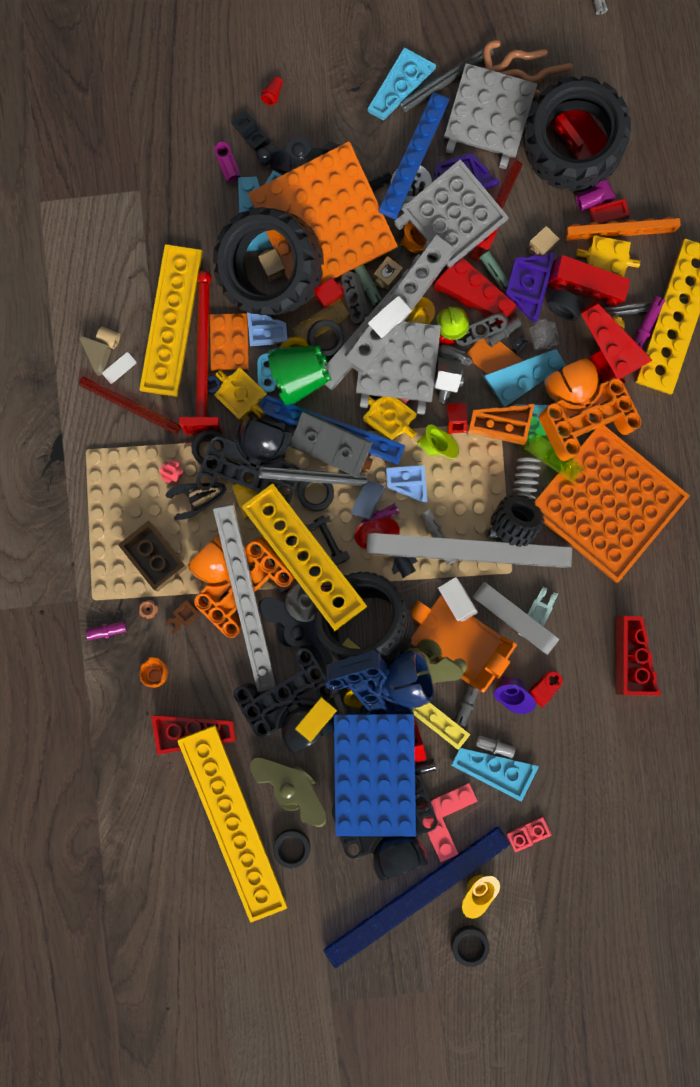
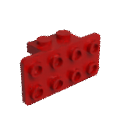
M566 111L556 116L550 122L555 132L561 137L566 147L577 160L596 155L607 144L606 135L586 111Z

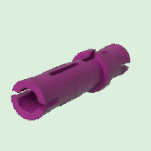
M654 296L640 328H637L635 331L637 334L634 340L641 348L646 339L650 337V331L664 302H666L665 299L661 300V297Z

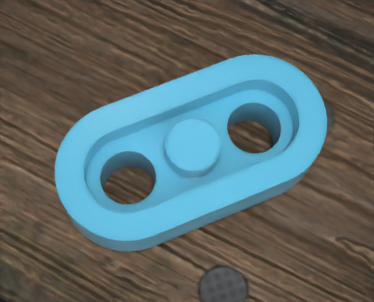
M263 354L257 362L258 385L265 392H272L277 387V384L273 380L270 367L264 366L266 362H269L268 355L270 354ZM267 380L271 381L269 386H266L264 383Z

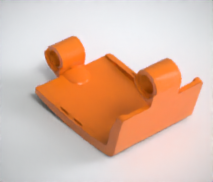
M442 595L438 597L431 609L418 600L412 607L413 622L419 626L411 637V644L417 647L421 640L431 639L440 646L443 659L447 656L453 661L458 658L465 660L467 669L461 679L477 690L484 693L494 678L499 679L510 664V661L507 659L517 644L501 636L473 616L462 622L457 621Z

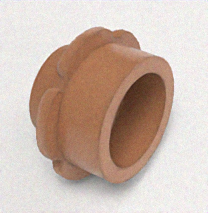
M152 600L143 601L139 606L140 615L147 619L153 618L158 612V607Z

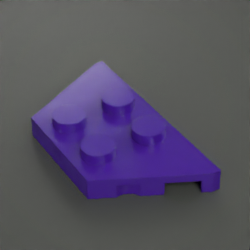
M472 153L436 163L433 182L461 159L485 189L499 185L498 179H494L487 172L488 169L483 164H480Z
M549 253V255L543 256L533 255L529 258H515L512 265L505 295L534 323L539 318L556 253Z

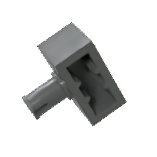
M438 356L434 380L435 389H440L437 400L441 403H449L451 392L457 393L459 386L462 387L463 368H461L460 360Z

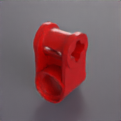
M547 671L528 691L541 708L551 700L555 692L561 687L563 683L562 676L555 671ZM550 676L555 677V684L550 683Z

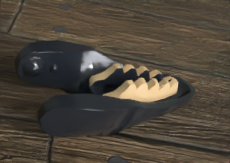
M196 483L180 484L172 487L165 494L166 498L172 499L179 494H185L191 504V511L181 514L177 513L174 520L189 519L221 498L226 492V486L223 483H214L212 488L206 491L199 489ZM202 483V485L208 486L210 483Z

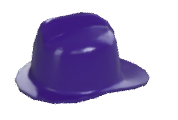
M502 677L499 687L494 691L495 699L514 713L526 714L534 710L536 706L535 699L525 690L523 682L517 678Z

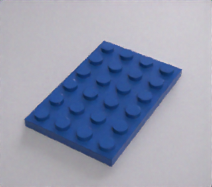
M335 714L336 836H416L414 714Z

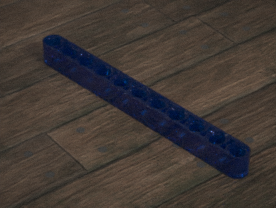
M499 826L492 829L458 853V855L448 860L332 942L323 950L324 954L334 968L339 967L510 845V841Z

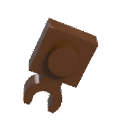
M186 600L173 612L176 617L167 620L165 625L168 626L170 623H174L175 629L171 632L173 634L177 633L181 624L187 627L200 613Z

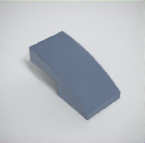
M367 481L351 513L355 516L371 520L376 505H379L385 486Z

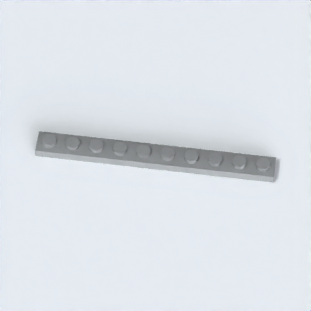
M234 503L215 506L213 511L257 692L269 690L277 686L235 506Z

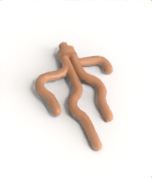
M499 40L488 42L483 49L484 69L534 83L540 82L548 75L573 69V64L567 63L542 69L535 76H530L519 69L503 71L514 58L524 60L542 58L548 55V51L546 49L532 52L513 50L505 56L500 64L493 66L490 51L500 47L501 42ZM538 89L535 90L534 97H538L540 95V91Z

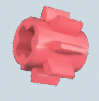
M172 459L170 463L165 461L159 471V474L162 475L161 479L169 484L172 481L178 482L183 473V469L179 468L181 464Z

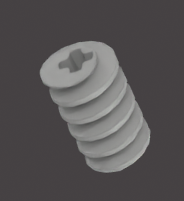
M534 458L517 459V463L520 466L516 467V471L519 473L515 474L514 477L518 481L513 483L517 488L512 490L516 496L520 495L523 498L536 499L535 496L531 495V492H537V489L533 488L532 485L538 484L533 478L539 477V474L535 473L534 470L541 468L535 465L537 462H541L540 460Z

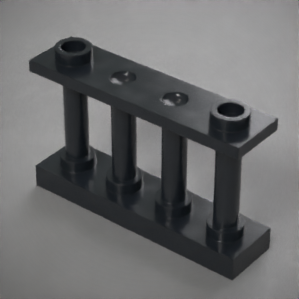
M324 515L314 520V524L307 527L310 532L320 528L332 552L331 560L336 566L350 559L347 550L344 552L339 550L326 525L331 522L329 516L326 518ZM294 536L289 537L286 541L287 545L293 546L292 541L297 538ZM319 567L310 569L311 576H318L320 574ZM285 572L281 573L284 579H289ZM294 578L287 587L279 585L277 587L282 594L298 584V582Z

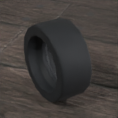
M555 289L547 302V307L563 319L577 321L581 315L580 310L585 308V304L576 295L565 290Z
M331 320L315 322L308 330L307 341L309 346L317 345L315 343V333L319 328L324 326L330 327L336 333V342L331 348H321V351L325 356L334 355L341 349L344 343L342 328Z
M205 430L193 439L191 445L192 454L200 465H202L204 460L199 453L201 442L207 438L222 436L219 432ZM217 440L220 442L222 450L224 448V443L221 440ZM216 459L207 460V465L211 468L217 467Z
M301 481L298 487V498L306 509L322 511L332 503L334 498L332 484L322 483L327 489L326 499L319 504H313L305 497V489L312 482Z
M288 829L280 833L273 846V854L276 861L281 866L289 869L302 866L307 861L311 850L308 837L302 831L296 829ZM288 837L298 838L303 844V854L296 860H287L281 854V843Z
M464 926L454 933L451 940V949L455 959L460 964L466 967H476L487 959L489 942L481 929L475 926ZM468 934L477 936L482 943L481 952L474 958L464 957L459 951L460 940Z

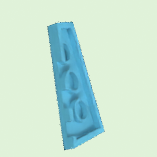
M404 48L368 107V112L384 121L400 105V102L405 100L436 69V64Z
M238 177L239 213L254 208L248 193L260 187L257 177ZM266 231L252 240L246 252L274 249Z

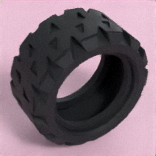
M571 76L559 80L557 85H549L540 93L539 99L534 101L528 115L525 132V152L528 162L532 164V170L540 179L547 180L550 186L561 190L570 188L569 191H582L589 186L593 188L599 182L606 180L619 166L629 142L631 117L629 116L628 107L623 97H618L615 88L606 82H603L602 85L594 77L581 76L579 80ZM570 110L586 111L594 115L602 123L607 135V144L599 153L592 157L580 160L569 159L560 155L552 148L546 135L547 126L556 116Z
M251 208L249 211L241 212L230 220L231 223L224 226L217 238L220 242L214 247L213 263L216 264L214 275L218 286L223 288L222 293L232 304L238 305L239 309L259 315L286 314L297 310L300 305L306 304L314 295L315 287H319L323 275L321 264L324 265L323 250L318 244L320 241L314 230L298 216L274 208ZM275 230L283 235L290 244L294 257V266L291 277L286 285L279 291L267 295L257 290L249 281L245 271V254L255 237L265 231Z

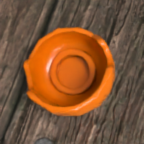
M149 657L146 662L142 663L139 672L141 682L145 686L157 688L164 684L169 674L167 665L156 657Z

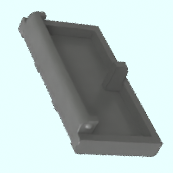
M303 411L289 447L340 469L353 477L359 478L373 442Z

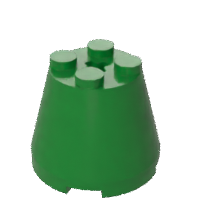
M320 345L275 348L269 351L268 361L272 377L276 381L278 389L282 390L279 392V395L286 406L295 404L332 380L329 370H326L325 365L328 362L325 354L321 351Z

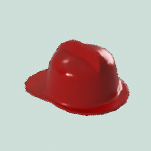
M388 517L361 523L356 528L354 539L361 548L367 549L368 533L399 535L400 527L394 519Z

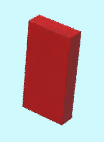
M625 198L588 209L592 223L606 224L610 221H618L630 217Z

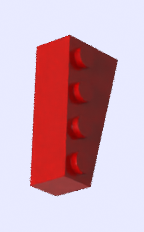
M616 617L615 694L661 696L656 681V671H654L652 664V654L647 643L649 641L643 617Z

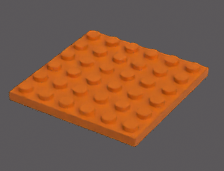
M350 141L248 193L254 208L265 207L286 211L304 220L314 230L320 241L318 244L323 250L324 265L321 264L323 275L319 286L331 278L335 279L398 248L384 215L379 213L380 206ZM275 230L266 231L273 248L276 249L284 265V272L289 280L294 266L291 246L279 232Z
M603 425L592 432L581 445L580 452L566 463L534 503H536L535 505L541 509L540 512L544 515V524L615 583H618L690 495Z

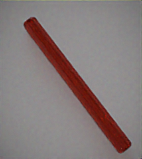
M517 160L513 161L495 200L501 209H503L522 168V163ZM478 246L473 248L470 259L478 262L484 249Z
M84 376L81 377L79 381L81 387L176 435L180 432V424Z

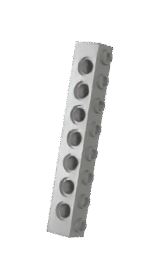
M437 235L433 240L429 239L424 246L425 251L422 255L418 254L412 262L414 266L411 270L407 269L401 277L402 282L399 286L396 284L390 292L391 297L388 301L384 300L378 309L381 311L395 298L400 296L413 310L453 256L455 248ZM432 255L435 256L437 260L435 262H431L427 259V257ZM424 271L426 276L419 277L416 275V272ZM412 286L415 291L409 293L404 288ZM373 315V316L370 318V320L368 321V323L375 317V315ZM408 315L399 324H396L383 338H372L370 334L374 332V329L370 325L365 332L362 330L356 338L357 343L354 347L350 346L345 352V363L364 376ZM367 347L370 352L368 354H361L359 349Z

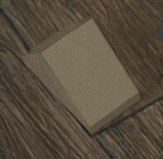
M80 337L79 339L95 373L98 376L102 375L111 349L103 343L86 337Z

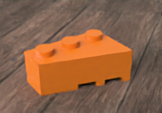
M534 404L473 410L468 433L525 445Z

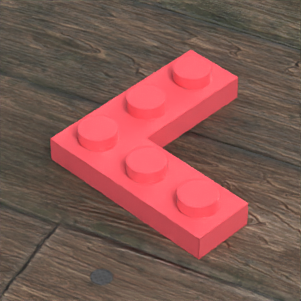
M469 782L430 800L438 820V825L428 835L440 862L458 855L442 818L477 802ZM427 802L417 807L424 809L427 806ZM426 817L423 821L426 828L433 827L434 819Z

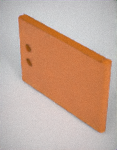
M485 338L476 341L466 353V355L472 358L473 364L485 374L523 361L502 342L499 341L493 347H490L486 343Z

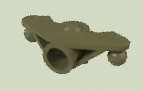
M423 639L417 644V648H409L405 651L421 653L428 665V670L417 673V676L429 673L431 674L433 684L436 682L459 680L467 669V663L461 658L453 661L446 656L443 659L440 646L431 639Z
M255 758L251 761L250 771L256 782H270L274 786V796L283 809L294 811L299 808L302 822L314 825L315 827L325 825L327 820L326 812L313 790L316 782L297 765L294 768H290L263 758Z

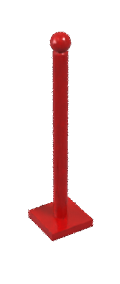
M206 270L200 271L197 275L199 284L196 416L179 417V424L185 435H198L205 430H213L222 434L219 418L207 417L209 283L212 280V276Z

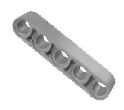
M483 582L472 596L548 655L560 640L486 582Z

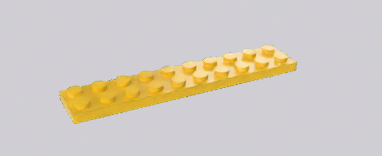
M216 725L178 739V744L250 923L287 909V903Z

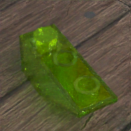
M534 433L523 448L572 483L584 469L582 465L572 458L568 461L560 460L551 443L539 434Z

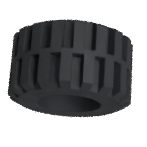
M510 495L500 501L491 516L490 524L493 526V532L497 533L496 536L503 539L502 541L505 543L508 542L509 545H516L517 547L522 545L528 546L543 527L544 515L540 512L541 509L535 505L536 503L531 502L528 498H523L520 495Z

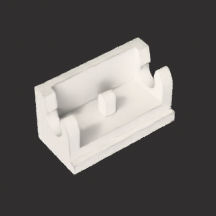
M457 577L438 588L457 621H465L478 613Z

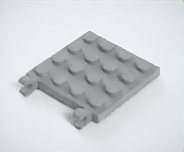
M466 63L444 136L445 139H449L446 153L453 154L456 142L501 154L502 159L499 168L506 170L509 158L516 157L537 83Z
M460 159L402 207L401 211L404 214L394 222L396 227L401 230L410 221L426 241L429 239L433 240L437 235L455 248L454 254L446 264L450 268L504 224L509 217Z
M365 317L364 332L369 326L367 323L371 317ZM405 321L402 323L366 374L363 376L358 372L356 393L362 394L361 408H368L369 395L418 401L417 414H425L426 402H432L441 326ZM375 331L370 334L374 339L380 338ZM361 347V354H368L370 352L369 348Z

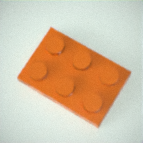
M247 314L210 315L211 371H236L239 367L243 371H249Z

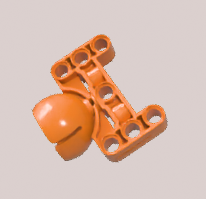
M585 358L571 363L562 369L563 375H561L560 371H556L544 380L547 394L556 403L545 408L539 414V420L557 457L562 461H568L580 452L581 447L576 438L577 436L610 422H614L617 430L623 435H628L641 426V418L623 382L618 379H612L598 386V373L589 359Z
M218 534L190 561L188 568L195 577L208 583L196 596L195 606L225 636L234 638L242 630L239 615L235 612L237 610L236 601ZM256 537L245 547L249 568L256 563L255 567L250 571L255 592L269 578L281 587H287L294 580V576L264 538ZM254 544L261 547V552L254 549ZM268 558L275 561L274 566L268 563ZM281 573H287L289 575V579H284ZM229 589V593L223 597L222 595ZM202 596L207 597L208 600H209V603L205 602V601L202 599ZM216 610H220L223 616H219ZM230 623L234 624L237 629H232L230 627Z

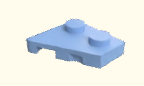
M247 312L250 346L282 344L288 340L285 322L274 320L267 315Z
M424 465L386 468L388 489L427 503Z

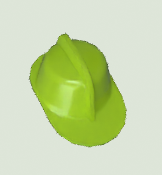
M449 306L438 313L437 324L441 326L440 333L443 337L451 340L459 339L468 332L469 322L463 309Z
M432 424L426 427L425 433L417 441V444L429 456L443 455L453 459L459 455V446L456 440L450 434Z

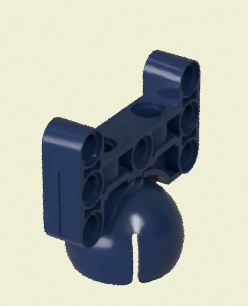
M416 651L398 655L391 661L388 667L377 652L363 653L330 663L326 666L327 688L338 690L349 687L363 704L360 707V714H414V708L428 704L434 697L431 674L426 673L417 676V673L427 671L428 665L421 653Z

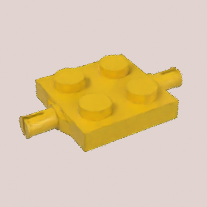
M594 235L588 251L577 249L576 257L587 258V264L623 277L628 266L636 268L640 266V260L630 259L629 250L631 242Z
M240 367L228 377L222 370L218 372L223 377L216 373V377L223 383L214 396L239 420H242L245 415L252 411L259 418L262 417L261 414H265V411L258 404L267 393Z
M369 396L368 405L371 407L363 417L364 422L392 441L402 433L407 434L411 439L417 435V432L409 427L410 423L417 416L416 412L397 398L382 397L375 401Z

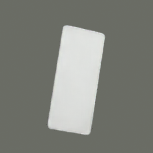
M127 352L102 374L112 384L137 362Z

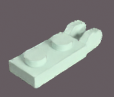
M545 587L541 589L527 614L543 627L558 596L554 592L550 597L548 605L542 603L541 601L547 593V588Z

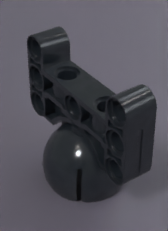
M245 415L238 426L237 442L220 435L215 436L210 441L196 479V485L199 489L204 491L211 489L217 476L257 492H262L273 483L278 491L282 486L290 488L291 491L288 495H282L287 503L290 504L298 481L259 478L258 469L261 466L300 469L295 463L280 458L290 446L291 432L283 431L281 427ZM215 440L223 441L224 448L222 450H217L214 447ZM209 458L216 459L217 467H209L207 460ZM227 458H230V459H233V460H235V461H238V462H240L241 464H238V463H236V462L230 461V460H228ZM251 472L254 475V480L246 481L243 474ZM201 477H209L211 481L210 485H202L200 481ZM271 506L269 508L270 514H273L274 512L273 507Z
M311 645L300 649L296 654V660L302 670L262 695L257 692V688L251 683L243 684L234 691L235 701L254 734L259 738H264L281 728L283 742L292 754L299 752L318 741L322 736H326L334 731L333 717H331L311 742L295 730L320 698L328 701L339 692V689H330V694L325 692L327 665L318 649ZM305 651L310 654V660L305 657ZM315 668L320 671V677L316 676ZM284 687H285V688L288 690V692H289V695H288V696L284 694V691H283V688H284ZM313 688L307 691L306 693L302 694L305 689ZM243 689L247 691L248 697L243 694ZM253 706L256 707L257 714L253 712ZM281 706V708L272 712L273 708ZM262 723L267 726V731L263 729Z
M415 775V779L420 781V787L415 790L416 802L419 798H425L427 806L424 809H420L416 805V836H339L344 852L349 858L357 859L371 853L373 854L374 872L380 881L428 864L427 852L417 837L435 830L438 820L424 781L418 775ZM334 804L333 807H332L331 812H332V816H333V819H334V822H335V804ZM426 817L434 819L433 827L426 828L423 825ZM352 844L359 846V853L357 855H352L349 852Z

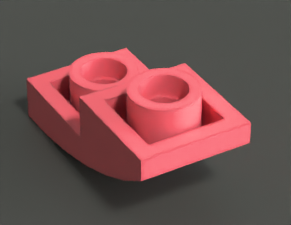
M544 816L514 829L507 833V836L514 851L518 852L532 846L535 842L552 836V833Z

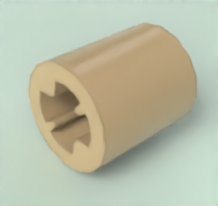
M103 326L100 327L96 335L97 342L108 345L112 349L117 347L120 340V333Z

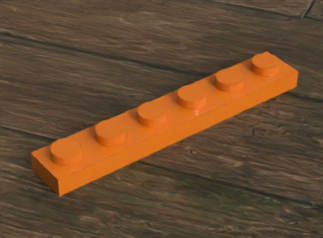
M665 217L662 220L648 218L637 222L632 219L623 223H618L617 221H610L606 224L593 222L584 226L572 224L567 227L564 236L565 241L593 239L594 235L607 238L676 232L681 224L680 218L673 219V217Z

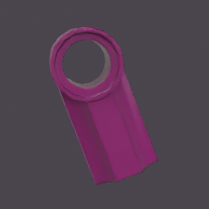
M219 142L214 148L216 160L220 165L226 182H235L238 180V177H241V173L229 144ZM222 151L228 152L225 156L219 155Z
M603 180L593 188L575 196L577 207L581 211L598 204L611 202L616 198L608 180Z

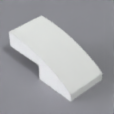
M398 296L368 324L383 338L412 309Z

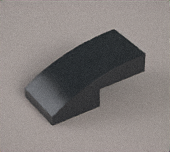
M243 111L231 121L237 132L256 153L270 142L269 137L258 127L256 121L246 111Z

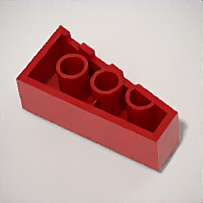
M562 255L553 262L547 287L565 290L572 294L616 306L626 300L631 279Z
M463 257L442 274L435 282L433 289L447 295L452 300H457L469 309L472 308L485 317L500 312L505 314L508 319L517 306ZM496 318L495 322L501 325L503 320Z
M598 301L580 310L582 317L618 380L653 361Z
M151 715L157 755L181 751L178 739L216 725L222 743L237 740L234 720Z

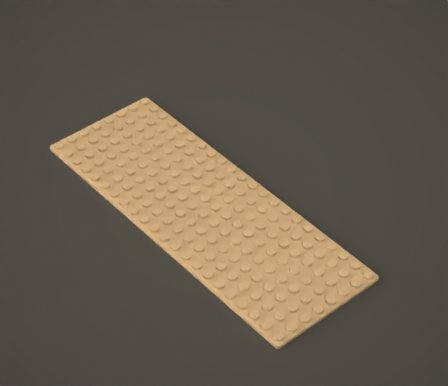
M468 425L467 433L450 434L459 446V455L456 458L450 459L443 455L429 456L417 444V441L425 433L426 428H414L413 430L417 432V435L413 439L405 433L400 434L394 440L405 445L399 464L371 455L370 458L373 459L370 469L360 473V475H366L368 481L385 486L379 505H376L373 514L376 513V510L379 509L380 511L395 503L400 514L395 515L391 519L398 523L400 527L399 535L432 537L431 534H428V529L420 514L431 509L438 524H441V529L447 539L501 542L487 539L486 530L488 527H493L490 524L491 516L500 501L506 497L502 440L468 433L470 425ZM445 426V427H437V428H439V429H441V430H443V431H445V432L448 433V427H447V426ZM367 431V432H370V433L379 435V436H381V437H384V436H382L380 433H378L377 431ZM214 441V447L217 450H221V444L219 441ZM201 442L199 446V453L203 458L210 442ZM192 443L88 449L86 451L92 598L94 600L199 594L208 585L207 582L195 577L187 568L158 592L152 589L118 546L119 543L148 520L154 524L187 567L190 561L219 534L213 511L215 506L234 503L244 548L256 537L264 538L249 517L244 519L232 488L236 483L218 476L215 483H223L226 486L225 494L197 515L189 519L174 520L177 513L181 514L191 511V504L185 494H179L172 499L166 498L165 494L176 485L196 483L201 465L192 454ZM288 447L285 458L280 457L299 466L300 470L346 473L291 447ZM227 458V459L230 460V461H233V462H236V463H238V464H241V463L238 462V461H235V460H233V459ZM172 459L181 464L179 468L183 469V473L178 482L172 481L169 484L161 479L162 475L159 474V471L165 461L170 463ZM424 465L427 503L420 502L387 488L386 468ZM246 472L243 474L245 480L254 478V475L251 472ZM202 476L200 479L201 483H211L210 478L207 476ZM298 481L289 504L306 527L314 524V520L323 515L325 518L330 517L331 522L326 525L339 550H342V552L347 550L350 556L349 560L337 565V568L343 575L360 571L365 573L366 571L376 573L378 576L381 575L389 581L509 574L512 572V564L457 560L446 565L444 559L416 558L418 562L413 564L416 572L405 578H402L400 572L393 574L392 567L395 556L366 554L367 549L361 548L354 539V532L364 518L355 516L351 512L363 486L332 484L334 488L332 503L322 511H311L306 509L298 498V487L301 482ZM317 482L307 485L305 497L310 503L319 504L326 499L327 489L325 485ZM282 486L279 489L282 495H288L291 491L288 486ZM270 506L264 509L265 515H271L269 511ZM277 522L275 529L283 530L286 525L285 522ZM320 528L310 532L331 559L332 552ZM297 539L292 541L293 545L296 544ZM254 544V549L260 552L261 547ZM302 551L299 553L301 561L308 559V552ZM268 558V563L270 565H273L271 559ZM254 563V564L249 568L250 571L255 567L254 565H255L256 563ZM269 578L258 590L278 589V587ZM325 582V583L322 584V586H327V585H330L331 583H330V582Z

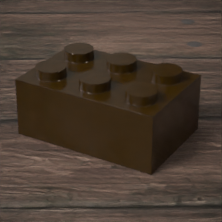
M149 520L118 544L154 591L158 592L188 568Z

